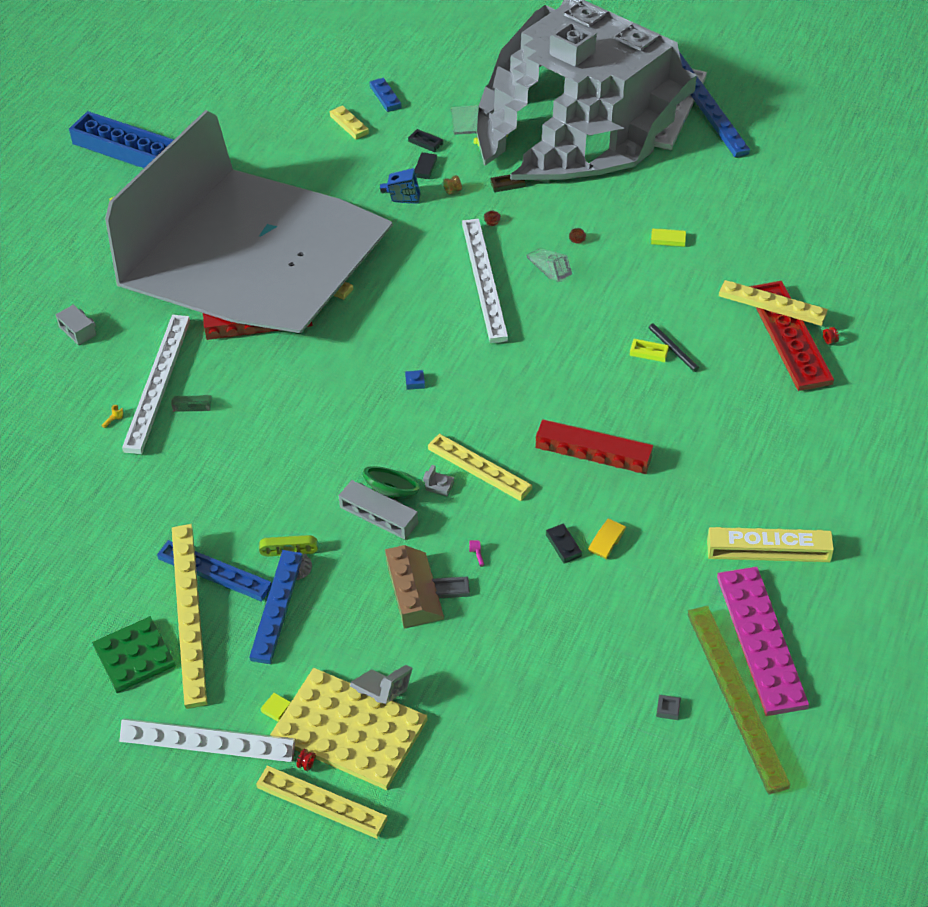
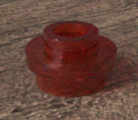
M493 210L484 214V220L490 226L497 225L501 219L500 214Z
M574 228L569 234V239L573 243H582L586 239V234L583 229Z

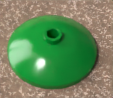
M378 466L366 467L363 471L365 481L375 491L388 498H403L419 492V483L399 471Z

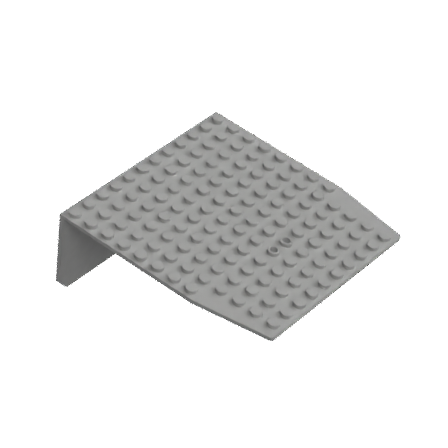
M207 110L109 201L105 217L117 286L230 322L302 333L393 226L392 221L339 198L233 170L218 117ZM266 224L278 226L259 237Z

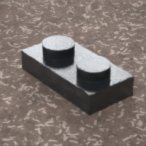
M564 523L546 530L547 538L563 563L582 557L581 549Z

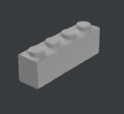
M351 480L338 495L340 508L404 540L418 525V512L412 507H407L395 499L388 498L362 483Z

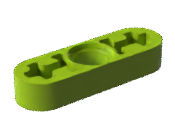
M311 535L263 538L259 542L260 554L267 557L281 556L282 550L313 554L318 549V540Z

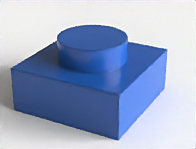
M423 370L405 371L407 390L425 388Z

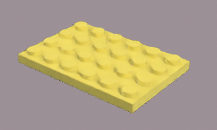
M313 668L270 736L294 738V750L302 752V750L307 749L308 753L314 752L316 754L315 759L387 790L428 720L427 715L392 700L387 704L379 703L374 698L357 692L356 689L350 687L351 683Z

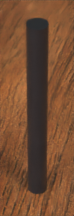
M654 323L649 326V329L665 345H669V349L693 372L699 369V366Z

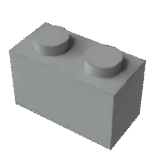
M71 305L56 314L59 328L77 345H81L96 336L95 322L91 318L86 317L83 310L78 309L75 305Z

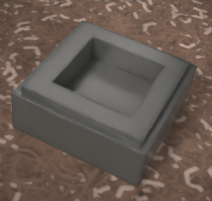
M659 695L656 717L678 720L681 698Z

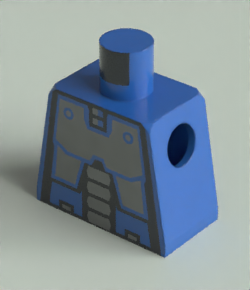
M414 168L389 174L388 183L380 184L381 194L390 193L391 200L397 203H419L421 192Z

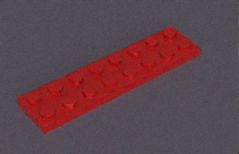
M782 281L748 286L791 299ZM756 307L797 390L803 391L833 385L834 378L803 320Z

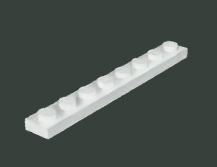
M125 718L121 722L119 741L286 762L293 761L295 748L294 738Z

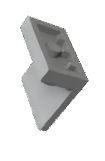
M404 665L388 676L371 669L351 681L350 687L356 689L361 694L374 698L379 703L387 704L407 691L413 668Z

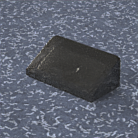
M174 396L171 402L173 412L210 411L212 396Z

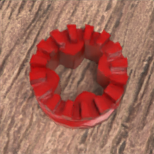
M835 327L823 330V338L828 345L839 341V334H837L838 331Z
M307 749L302 750L298 756L300 759H297L296 766L298 768L304 767V770L308 772L313 766L316 754L314 752L308 753Z

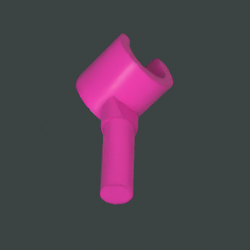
M469 540V551L476 552L480 567L484 566L480 541Z

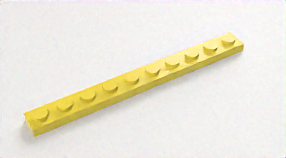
M192 524L172 527L183 693L186 709L207 705Z

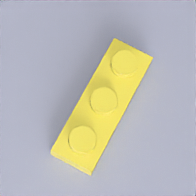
M344 106L330 111V117L355 140L369 134V129Z

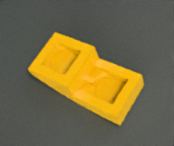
M608 518L596 534L588 550L607 559L614 545H617L626 526Z

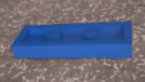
M384 78L370 81V88L387 112L402 108L400 100Z

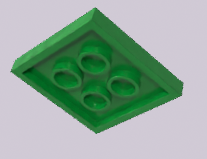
M151 616L92 642L116 693L176 666Z

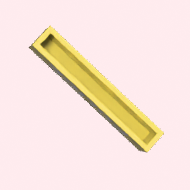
M709 527L707 537L708 559L831 562L834 550L831 531Z

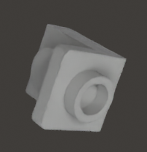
M431 465L429 471H426L424 474L423 482H425L426 491L448 496L454 484V477L436 473V466Z

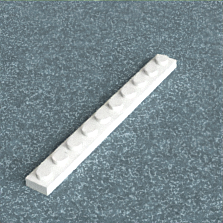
M479 219L462 220L490 344L507 342L508 335Z
M171 316L122 446L124 453L142 454L190 324L189 316Z

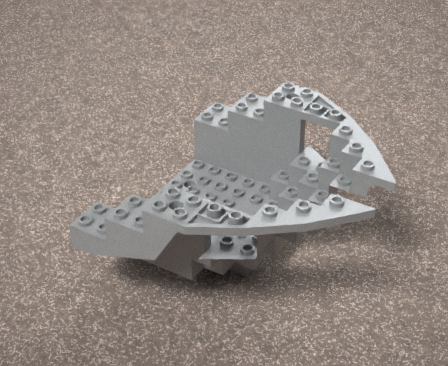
M563 0L561 6L556 10L544 5L534 12L501 49L489 84L485 86L478 107L477 139L483 164L486 166L506 151V135L517 127V111L527 105L528 89L538 82L539 67L541 66L565 77L564 94L554 100L553 117L542 126V141L523 154L521 166L510 174L511 180H561L601 175L635 167L653 153L655 136L674 122L676 105L695 91L697 75L682 68L678 43L585 0ZM611 131L609 149L591 163L586 162V134L594 135Z

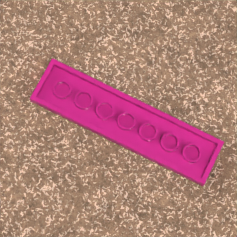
M758 567L718 573L717 579L765 715L771 716L808 709L807 697Z

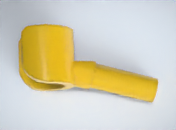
M113 405L111 408L112 415L101 426L106 428L114 419H121L123 417V408L118 410V405Z

